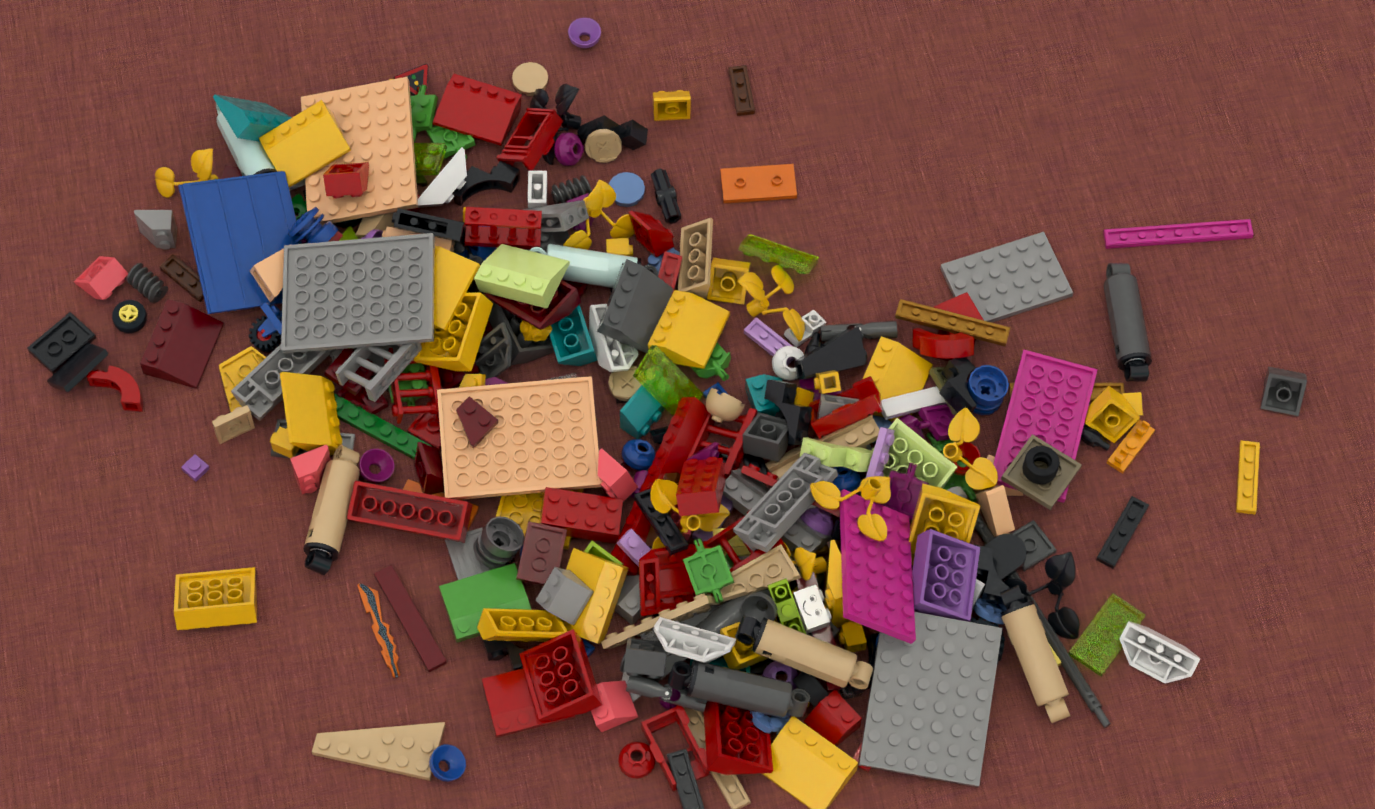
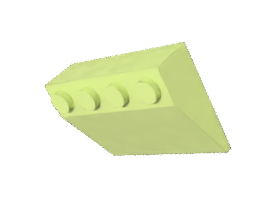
M501 244L482 262L474 280L481 292L547 309L570 261Z
M896 418L888 428L895 430V439L889 448V460L883 469L884 476L889 477L892 470L907 473L909 463H914L917 465L915 477L928 482L931 486L944 488L958 466L900 419Z

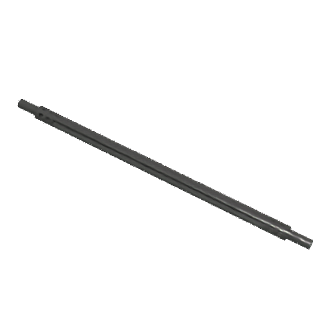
M978 513L975 529L983 542L987 544L995 537ZM1017 572L1013 573L1011 576L1007 578H1016L1021 580ZM1032 595L1027 596L1028 602L1034 601L1037 614L1046 631L1045 635L1048 643L1061 660V665L1091 712L1095 713L1104 728L1108 727L1111 723L1102 711V705Z

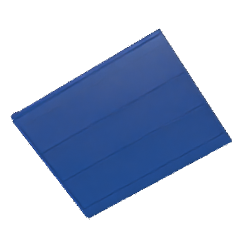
M279 171L179 185L178 189L182 199L207 314L256 308L262 306L265 302L270 305L282 304L283 288L275 300L270 303L250 273V270L255 264L282 250L284 245L302 244L301 241L295 242V239L300 235L298 232L293 237L288 235L293 224L296 222V216L285 172Z

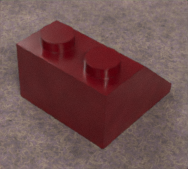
M418 442L414 467L422 493L429 495L440 492L445 493L443 464L439 451L425 443Z

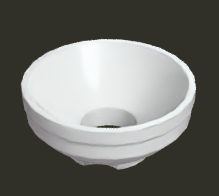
M785 346L778 349L772 358V368L775 374L787 381L797 379L796 368H789L786 361L789 357H794L796 360L804 356L803 352L793 346Z

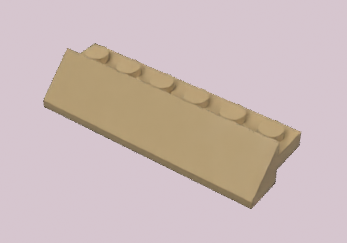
M869 414L867 418L824 437L822 435L821 439L818 436L813 439L841 446L867 449V445L877 440L880 429L873 416ZM802 445L786 452L779 462L771 460L765 463L767 470L777 475V480H779L800 458Z

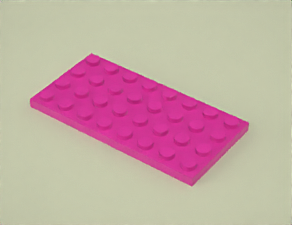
M1023 350L993 463L998 474L997 485H1004V487L1015 489L1002 481L1001 477L1032 434L1070 458L1076 459L1098 369ZM1068 487L1058 499V502H1065Z
M843 489L840 492V497H844L851 492ZM855 494L842 502L839 501L843 618L912 644L916 640L911 542H909V516L874 502L871 508V515H880L887 526L886 539L884 541H877L865 536L857 525L858 518L861 515H867L866 511L870 500H865L862 496Z

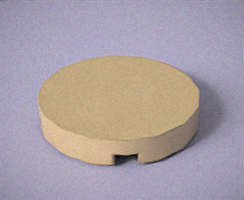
M523 63L513 72V86L521 94L534 96L536 89L545 90L548 83L547 71L538 63Z
M599 129L588 135L585 141V151L591 159L593 158L599 163H608L614 161L619 153H621L622 141L614 131Z
M631 365L628 371H618L610 374L608 381L609 390L618 400L628 402L646 381V377L639 368Z

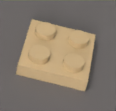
M248 405L237 407L233 412L220 415L212 421L219 444L255 428Z

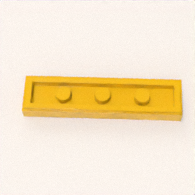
M1241 440L1239 443L1237 513L1256 514L1259 442Z

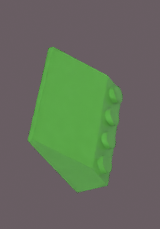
M515 563L439 586L456 643L480 636L477 626L483 608L532 610L522 581L516 580L518 570Z

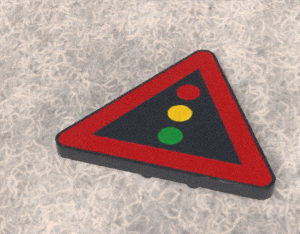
M423 64L396 75L393 79L408 77L410 93L417 95L419 85L427 86L428 64Z

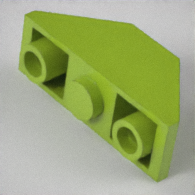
M787 578L767 585L770 597L777 606L779 623L806 634Z

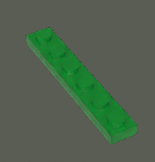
M334 394L339 420L415 460L418 442L431 446Z

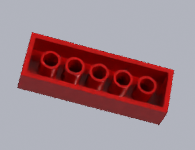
M355 481L347 519L356 523L465 543L473 505L466 501Z

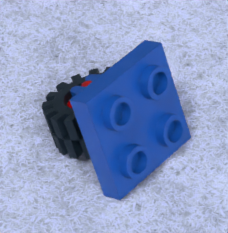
M265 302L260 307L266 316H261L262 320L257 318V323L253 322L251 324L254 328L249 329L252 333L249 334V338H251L250 341L255 347L263 352L271 353V350L274 351L281 342L282 310L280 311L277 306H271Z

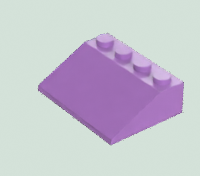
M932 529L917 536L912 571L914 611L967 622L971 621L980 547Z

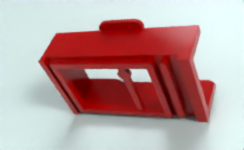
M527 108L525 115L502 150L503 152L496 159L511 166L515 162H522L528 171H533L541 156L547 155L555 143L553 137L563 123V120L554 109ZM542 123L537 132L535 133L534 137L531 136L535 131L536 127L538 126V124ZM527 140L530 141L528 146H523Z
M871 376L852 385L853 388L835 395L859 399V401L853 404L849 403L833 410L832 413L817 419L820 399L809 404L812 407L811 425L819 439L822 438V435L824 437L867 418L869 414L873 415L876 411L878 413L882 412L881 394Z
M678 705L641 722V730L672 791L677 790L676 781L667 765L669 763L667 757L664 759L651 733L677 722L690 747L687 749V752L692 751L696 759L691 761L696 781L709 775L706 751L704 748H699L688 727L689 717L684 708Z

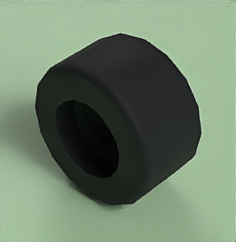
M1036 446L1026 453L1022 466L1023 473L1033 483L1047 484L1056 477L1060 461L1057 453L1051 448ZM1042 461L1047 464L1048 468L1040 469L1035 466L1034 462Z
M801 672L793 679V683L798 689L808 692L810 695L809 702L813 707H816L822 699L829 695L815 676Z

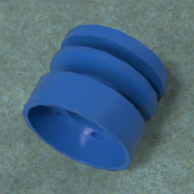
M314 207L312 210L305 212L293 224L288 235L293 237L298 232L300 235L295 239L296 243L302 239L306 240L304 244L328 242L339 229L331 221L322 225L320 222L324 214L322 213L315 218L314 216L319 209Z
M982 365L975 368L967 382V388L971 398L977 404L973 413L990 415L1001 406L1008 391L1009 383L1008 378L999 368L991 365Z

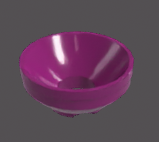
M566 132L560 134L555 143V155L559 163L564 166H572L579 162L584 150L580 138L574 133ZM575 144L577 145V153H576V154H575L574 151H573V146H574Z
M377 448L366 451L359 462L361 475L372 483L387 481L395 468L392 456L385 450ZM377 465L380 468V473H371L369 467Z

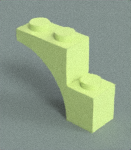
M803 437L800 457L803 453H807L820 458L821 464L828 467H846L857 472H867L873 451L862 447L841 446Z

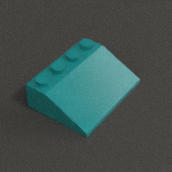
M216 94L213 96L234 134L240 139L260 142L259 137L292 118L266 103Z

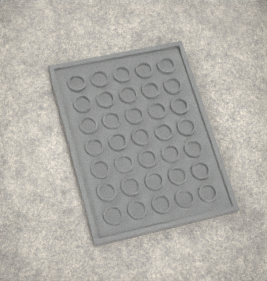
M427 233L284 245L282 353L434 342V234Z
M914 612L916 640L912 644L879 632L858 765L979 787L1002 628Z

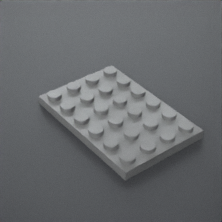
M1044 232L962 257L940 266L953 297L967 292L984 321L991 323L1073 296V291Z

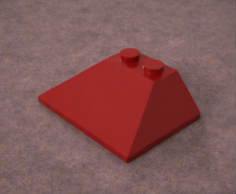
M689 544L688 549L673 555L669 554L666 547L651 549L639 559L641 616L658 614L666 609L671 611L676 609V605L679 603L694 601L696 594L683 559L697 552L695 545Z

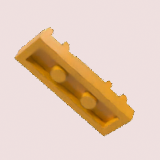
M1139 419L1107 460V464L1123 474L1154 434L1155 429L1150 427V424L1146 421Z

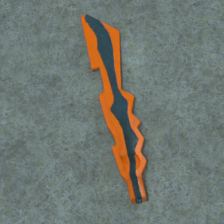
M359 583L357 585L366 613H371L374 622L371 628L378 644L382 647L381 654L387 667L391 670L393 678H397L400 676L397 665L399 657L395 653L394 637L389 634L390 625L382 622L378 591Z

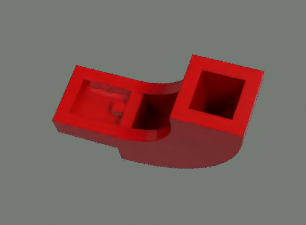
M921 328L913 329V347L919 349L922 355L934 358H963L974 355V337L962 332L940 335Z
M109 366L107 372L95 370L87 374L90 386L112 388L122 394L121 404L123 410L143 412V400L135 379L128 372L118 367Z

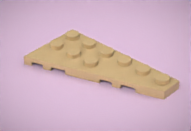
M703 593L697 595L692 602L688 603L685 601L679 603L674 610H663L658 613L659 616L656 618H645L641 620L642 624L635 626V624L623 628L624 632L622 633L614 632L607 635V639L601 641L603 649L615 648L627 643L628 638L635 639L634 636L636 635L641 637L651 634L654 625L660 617L680 623L694 617L693 613L701 614L711 611V606L722 605L724 602H721L719 599L720 603H716L714 596L711 594L705 595Z
M445 722L317 733L312 755L430 781L432 776L429 766L430 756L440 746L446 724Z

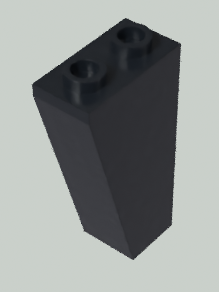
M399 208L397 212L393 213L392 223H394L395 228L421 234L433 233L435 237L461 243L463 241L466 228L463 222Z
M859 327L845 330L795 360L798 380L816 377V373L832 370L841 371L866 365L867 352L863 347V334Z

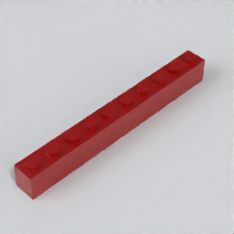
M683 397L679 401L676 412L670 421L667 432L663 436V441L656 452L645 481L641 485L640 492L651 489L656 479L663 480L665 473L677 472L681 474L683 463L687 461L708 414L706 406L696 397ZM634 501L623 530L618 536V541L629 529H632L646 543L651 524L636 501ZM616 544L611 555L624 564L623 566L629 567L626 576H636L639 567Z

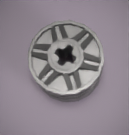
M506 517L492 518L474 542L473 550L475 556L483 565L492 569L508 565L524 543L523 531L512 519Z

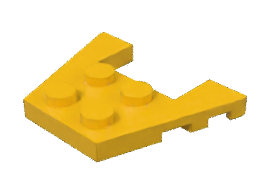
M252 346L219 364V371L230 412H233L237 407H242L231 393V390L266 358V356Z

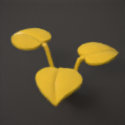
M213 149L197 150L191 156V166L193 171L197 173L199 180L174 182L175 176L171 169L167 167L158 168L155 172V183L159 193L163 197L168 198L173 196L175 192L174 186L219 179L215 174H212Z
M598 180L597 185L589 196L583 199L588 215L596 218L601 214L613 226L610 230V235L613 239L630 238L634 235V230L629 214L621 216L614 223L602 211V207L606 208L614 203L616 193L608 183ZM589 218L585 220L587 232L580 230L573 233L563 246L586 250L590 248L592 240L589 238L591 234Z
M775 265L771 270V274L778 287L766 296L761 279L753 272L744 274L737 283L742 285L754 298L746 306L749 314L755 317L760 313L766 315L767 313L783 311L786 323L796 336L798 342L801 341L805 331V324L795 309L789 310L787 307L767 310L769 306L768 298L782 288L785 294L793 292L794 283L789 274L781 266Z
M965 407L955 415L949 425L948 436L954 442L944 446L943 454L950 461L957 462L960 460L970 468L965 474V479L971 488L975 490L994 487L998 481V474L994 464L986 458L979 457L972 465L962 457V451L958 447L963 444V441L968 443L974 441L980 433L978 420Z
M867 477L861 481L860 486L844 497H840V490L833 483L819 481L810 484V490L816 502L822 507L831 510L839 507V501L842 502L861 492V496L865 500H870L866 511L867 515H861L858 518L857 525L859 530L871 539L877 541H884L886 539V523L880 515H871V508L874 502L885 504L889 501L891 497L890 477Z
M662 479L654 481L651 487L650 499L653 507L658 512L667 513L672 508V510L679 514V510L674 506L677 505L676 492L678 488L675 482ZM721 504L719 513L682 516L680 524L683 529L680 532L687 533L688 530L695 531L698 528L711 532L721 525L730 515V512ZM659 537L654 540L652 549L665 548Z
M802 547L795 549V561H791L793 564H797L804 580H809L812 572L815 573L816 577L817 574L827 571V563L822 556L816 558V553L809 552ZM788 548V549H786V553L788 554V556H789V558H790L791 553H790V550H789V548ZM797 587L794 588V589L791 591V592H792V595H793V592L798 591Z

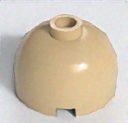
M711 388L705 401L707 411L713 415L711 419L722 424L723 421L730 422L738 418L745 404H741L740 400L724 392L718 394V390Z

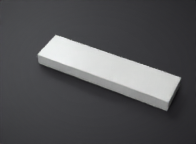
M936 386L881 400V413L885 420L919 412L924 407L945 405L947 403L940 395V391Z

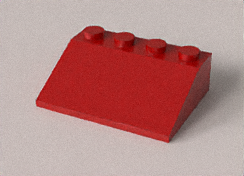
M453 74L442 96L433 125L465 135H471L472 137L501 146L521 111L522 94Z
M574 629L519 654L540 721L584 714L603 705L583 640Z
M524 668L482 679L496 738L575 718V715L540 721Z
M707 701L703 712L707 770L724 775L772 773L773 762L770 734L761 731L754 725L752 713L750 714L749 710Z

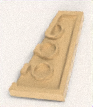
M780 544L731 572L735 583L723 587L720 592L724 599L723 602L767 589V585L787 578V581L790 582L800 579L801 576Z

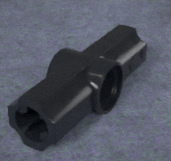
M657 169L651 173L657 204L661 206L666 223H676L681 219V213L677 204L675 189L670 184L666 170Z

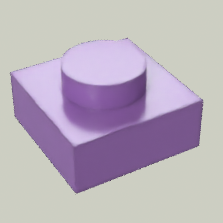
M196 454L181 467L182 471L195 482L210 469L209 465Z

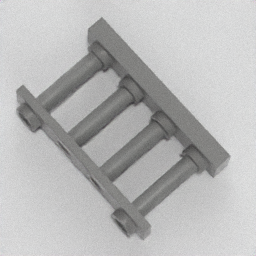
M397 344L400 348L394 354L378 346L358 347L335 372L339 384L343 386L350 379L364 386L368 398L376 402L422 350L421 344ZM372 353H375L389 361L383 367H380L366 359ZM360 366H363L377 374L369 381L355 374Z

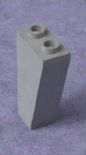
M584 200L523 209L542 211L541 229H536L541 230V232L567 231L589 218Z

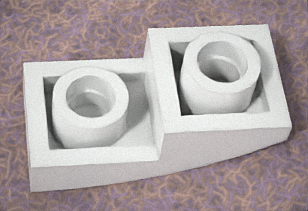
M815 310L802 317L805 331L801 341L798 342L790 328L785 330L784 336L796 348L810 339L813 333L818 332L821 325H826V321Z

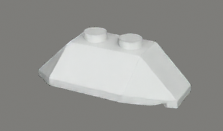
M460 148L418 198V208L442 206L444 202L448 204L454 197L452 194L456 188L460 190L466 183L464 179L467 176L465 149Z
M607 304L591 305L589 312V335L599 366L609 372L628 371L639 355L637 349L597 332Z
M662 617L658 619L653 629L666 652L705 663H710L729 653L736 643L735 638Z
M1128 621L1119 639L1129 665L1165 684L1191 677L1201 659L1185 646L1148 627Z

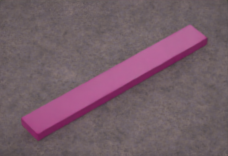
M1251 219L1104 229L1103 231L1106 249L1250 239L1254 235Z

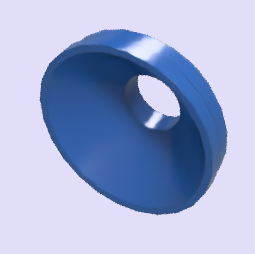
M641 439L628 441L622 449L624 462L631 468L639 471L649 470L656 456L652 445ZM638 446H644L647 452L640 451Z
M846 467L833 468L837 470V473L848 472L843 475L838 474L832 482L840 492L843 489L852 492L860 486L861 477L859 472Z
M445 744L433 751L430 756L429 766L436 778L450 782L458 779L464 773L466 760L463 753L457 747ZM440 761H445L448 764V771L444 772L439 768Z

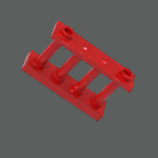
M466 207L465 225L471 226H466L465 246L498 248L501 244L521 249L540 247L541 230L536 229H541L542 211Z
M389 348L388 352L394 354L393 348ZM384 358V365H385L389 360H387V359ZM412 360L409 364H418V363ZM426 365L425 372L400 373L392 382L391 390L394 405H392L393 417L396 416L397 424H401L403 414L415 413L434 414L435 422H439L437 390L441 389L438 367ZM425 380L426 382L428 381L429 386L426 389L399 390L398 381ZM428 396L432 401L430 405L402 406L401 397Z
M749 408L747 414L744 416L740 415L734 420L742 423L741 429L737 432L714 426L715 421L711 419L713 415L708 412L687 459L712 444L707 442L710 433L735 439L733 447L729 448L718 445L719 453L728 455L726 463H723L727 479L731 475V470H738L745 454L743 453V433L757 415V410Z
M745 516L709 540L702 542L705 547L713 548L718 545L723 547L734 564L730 572L766 553L759 549L753 552L744 543L750 552V556L740 560L728 542L736 536L733 528ZM780 538L770 550L779 546L780 544L783 546L785 551L788 548Z

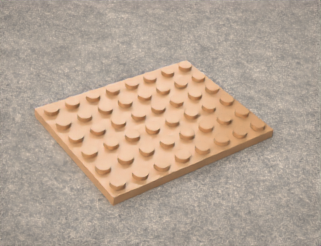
M408 77L301 97L302 111L323 100L330 109L351 149L348 153L305 178L307 212L317 207L319 211L314 217L317 218L323 213L324 217L320 222L323 225L328 221L337 223L397 212L398 208L404 210L418 208ZM369 162L368 187L362 196L351 197V195H344V197L337 199L333 198V196L326 197L323 174L333 164Z
M592 376L437 390L445 498L461 500L540 493L545 491V487L561 490L601 487V480L598 477L599 449ZM469 396L496 417L499 422L474 449L470 445L456 412V409Z

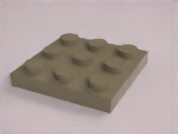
M1032 434L1004 472L1001 480L1051 510L1081 469L1082 464ZM1033 447H1049L1059 457L1060 465L1056 477L1047 484L1033 483L1023 473L1022 466L1026 453ZM1042 461L1034 462L1035 466L1040 469L1048 468L1047 464Z

